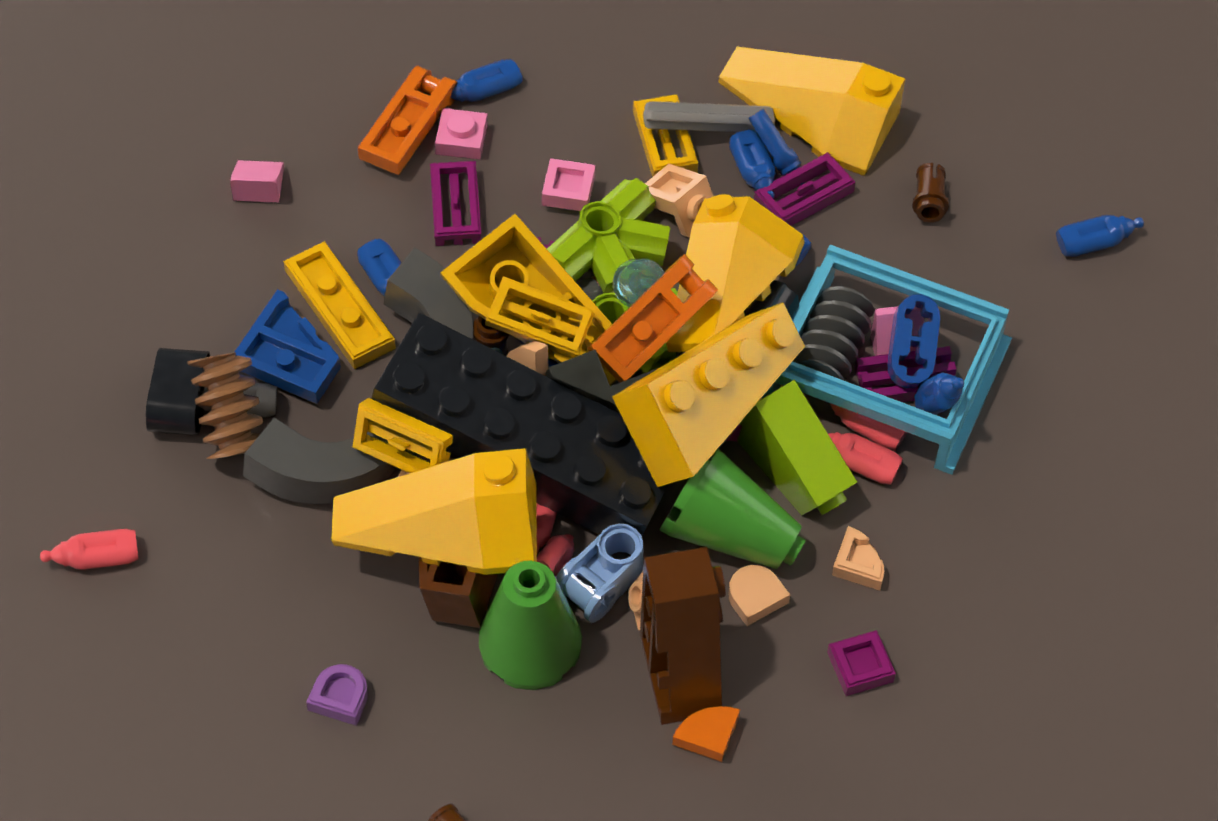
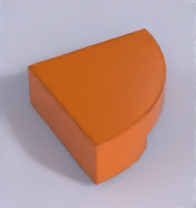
M717 706L695 712L677 728L673 736L672 745L722 762L739 719L740 709Z

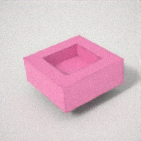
M442 108L435 140L436 155L480 160L488 125L487 113Z
M550 158L542 191V206L581 211L590 202L595 180V165Z

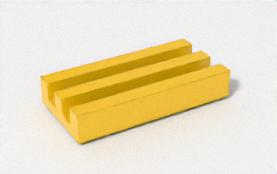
M677 94L633 101V113L652 177L668 164L698 173V161L688 130H675L683 157L676 158L668 130L657 129L666 159L660 160L652 130L644 125L643 111L646 103L650 101L679 102Z
M503 276L485 325L529 342L537 341L548 345V349L574 358L580 354L595 311ZM507 293L580 320V325L577 327L547 314L506 300ZM500 311L572 337L574 340L571 342L499 315Z
M367 398L359 403L352 448L408 473L449 461L450 453L446 451V448L452 444L453 435L373 399ZM367 431L388 440V443L368 435ZM408 449L419 455H422L430 459V462L423 460L417 456H414L404 450Z

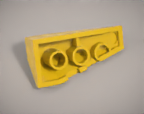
M737 47L721 72L718 83L748 105L770 106L773 108L775 119L781 123L780 129L790 136L797 134L812 146L811 152L816 156L820 157L829 152L842 168L865 176L900 113L905 78L861 62Z
M721 194L711 198H704L693 222L686 256L695 264L692 269L703 281L709 279L718 291L667 341L668 352H687L745 317L744 310L754 300L764 301L771 293L770 284L777 276L787 277L795 268L805 243L803 234L750 196L732 197L727 194ZM679 284L677 297L684 302L690 295Z
M513 214L440 272V276L466 306L485 320L503 276L594 310L595 315L579 356L590 352L587 348L612 325L609 319L516 214ZM507 293L506 300L547 314L579 327L580 320ZM500 311L499 315L571 342L574 340L572 337ZM515 337V338L519 339L520 341L524 342L525 344L530 343L529 341H526V340H523V339H521V338ZM548 349V357L557 363L572 359ZM601 363L611 386L617 379Z
M523 448L474 453L335 496L333 499L332 543L334 546L392 556L395 553L421 557L423 563L437 566L440 565L441 561L467 566L468 572L484 575L506 573L509 568L522 561H537L536 480L527 450Z

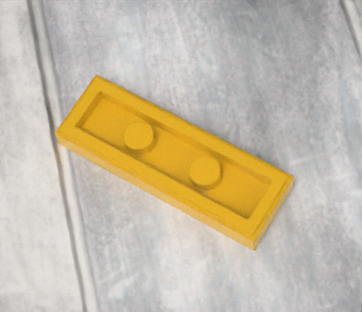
M325 241L283 261L285 272L353 369L396 349L395 338Z

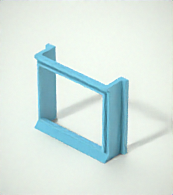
M829 245L821 266H817L799 302V307L791 318L800 337L803 334L806 323L810 319L811 311L816 306L819 295L823 290L831 286L835 276V269L909 296L915 294L928 296L939 307L989 325L964 380L961 397L952 407L948 418L945 419L792 361L762 398L778 390L781 385L784 386L795 379L801 391L807 395L939 444L934 468L953 475L1010 346L1012 337L1003 334L1009 309Z

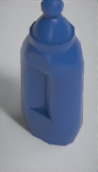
M512 59L490 63L462 74L459 80H456L457 83L452 91L451 98L461 102L465 100L470 102L480 101L516 88L523 81L522 74Z
M764 108L748 118L771 153L773 163L782 175H786L801 167L798 155L794 149L787 145Z
M745 130L732 135L729 140V148L744 181L753 187L755 191L768 187L774 181L775 167L758 133L753 130ZM768 191V194L774 199V192Z
M1103 215L1065 225L1056 231V238L1064 256L1076 257L1120 244L1123 239L1129 237L1135 228H1142L1144 220L1140 217L1132 220L1124 216Z
M374 239L358 249L357 256L359 263L376 289L385 297L387 280L402 262L388 243L382 239Z
M942 372L919 385L914 396L915 407L934 415L952 408L961 397L964 387L963 379Z

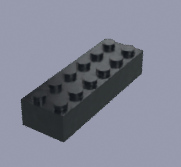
M420 312L373 390L371 399L453 435L452 444L446 448V451L450 453V458L458 459L474 453L526 448L536 480V503L550 508L552 511L599 535L610 525L620 523L634 527L642 537L669 485L657 487L621 414Z

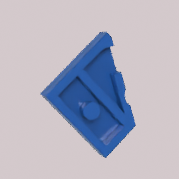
M278 289L235 350L237 356L248 357L252 360V365L241 372L318 404L341 369L340 357L326 341H322L317 337L316 329L306 317L301 318L290 306L289 297Z

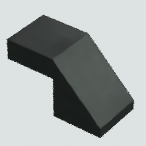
M593 350L551 366L545 374L548 378L612 410H616L618 408L612 396L655 370L610 387L597 352Z

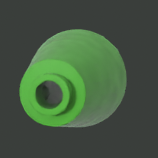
M719 449L714 452L694 477L688 479L660 528L661 532L670 537L776 570L782 562L791 566L806 541L798 536L802 525Z
M522 561L509 568L504 575L482 623L479 633V649L486 668L503 678L505 684L513 688L537 690L553 686L562 680L563 675L572 666H575L579 660L582 644L581 629L550 568L537 561Z

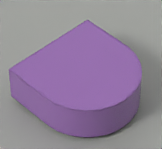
M338 664L326 668L317 677L307 699L308 711L357 726L368 698L365 677L357 668L350 665Z

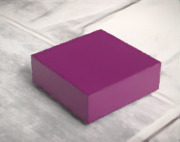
M877 630L828 645L827 654L845 696L894 682L896 673Z

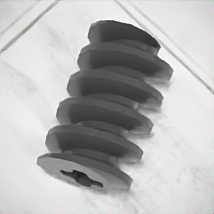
M834 286L823 290L816 301V306L811 311L810 319L806 323L801 335L805 347L793 362L845 381L852 371L851 364L858 358V350L865 342L864 335L871 329L869 317L873 316L875 312L872 302L858 291L844 286Z

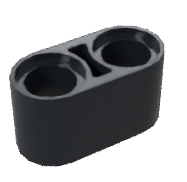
M158 349L146 403L145 415L148 432L199 435L202 426L199 423V418L204 416V409L196 405L195 399L202 395L201 391L205 387L192 385L191 379L203 373L204 370L203 368L189 366L187 361L210 357L209 351Z

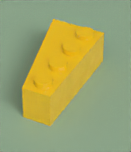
M784 302L743 317L612 396L657 487L694 477L804 349L805 345Z

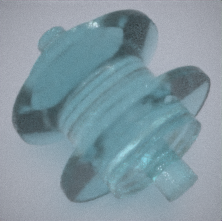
M650 259L628 260L622 263L615 271L613 277L614 293L620 302L630 307L664 274V271L660 265Z

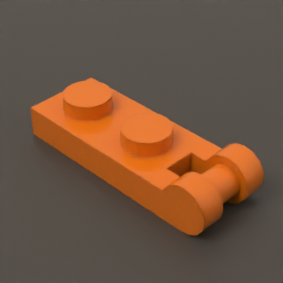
M415 66L358 146L359 159L399 175L441 115L442 108L451 106L455 101L451 98L457 81L448 77L438 79L431 76L430 70Z
M685 254L676 260L653 285L587 348L589 351L596 350L600 362L620 383L628 380L718 291L709 279L703 281L692 269L695 264ZM677 283L690 295L684 302L671 290Z

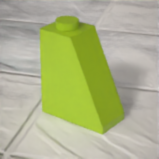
M795 379L759 400L740 422L742 429L737 442L802 516L815 508H818L821 515H824L847 501L843 491L856 484L857 480Z

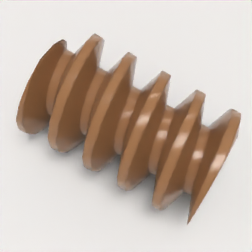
M236 352L187 361L189 366L203 368L204 370L203 373L191 379L192 385L206 387L208 392L195 399L196 405L208 406L212 410L199 418L200 424L215 426L214 432L202 438L203 443L219 446V451L206 459L223 458L245 453L260 435L251 433V430L263 424V416L247 413L248 410L260 403L259 397L243 393V391L256 384L255 377L240 375V371L252 365L251 358L237 356Z

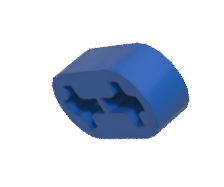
M915 294L905 298L893 316L887 368L891 380L903 388L918 387L929 378L935 366L941 319L940 310L935 301L922 294ZM914 307L920 308L921 316L928 318V322H924L919 328L917 336H912L913 321L905 318V315L910 314ZM910 346L916 347L915 363L923 365V368L918 369L913 376L907 375V367L899 365V361H904L908 356Z

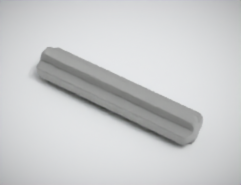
M650 101L646 103L643 111L644 125L648 129L720 132L753 130L756 132L748 118L763 108L775 124L774 111L770 106Z

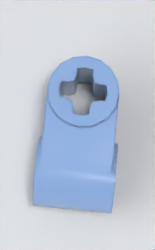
M628 524L610 525L578 556L566 563L555 577L564 596L568 597L584 611L583 616L590 623H595L605 616L614 603L643 572V540L641 534ZM616 552H626L631 555L622 560L610 557V555Z

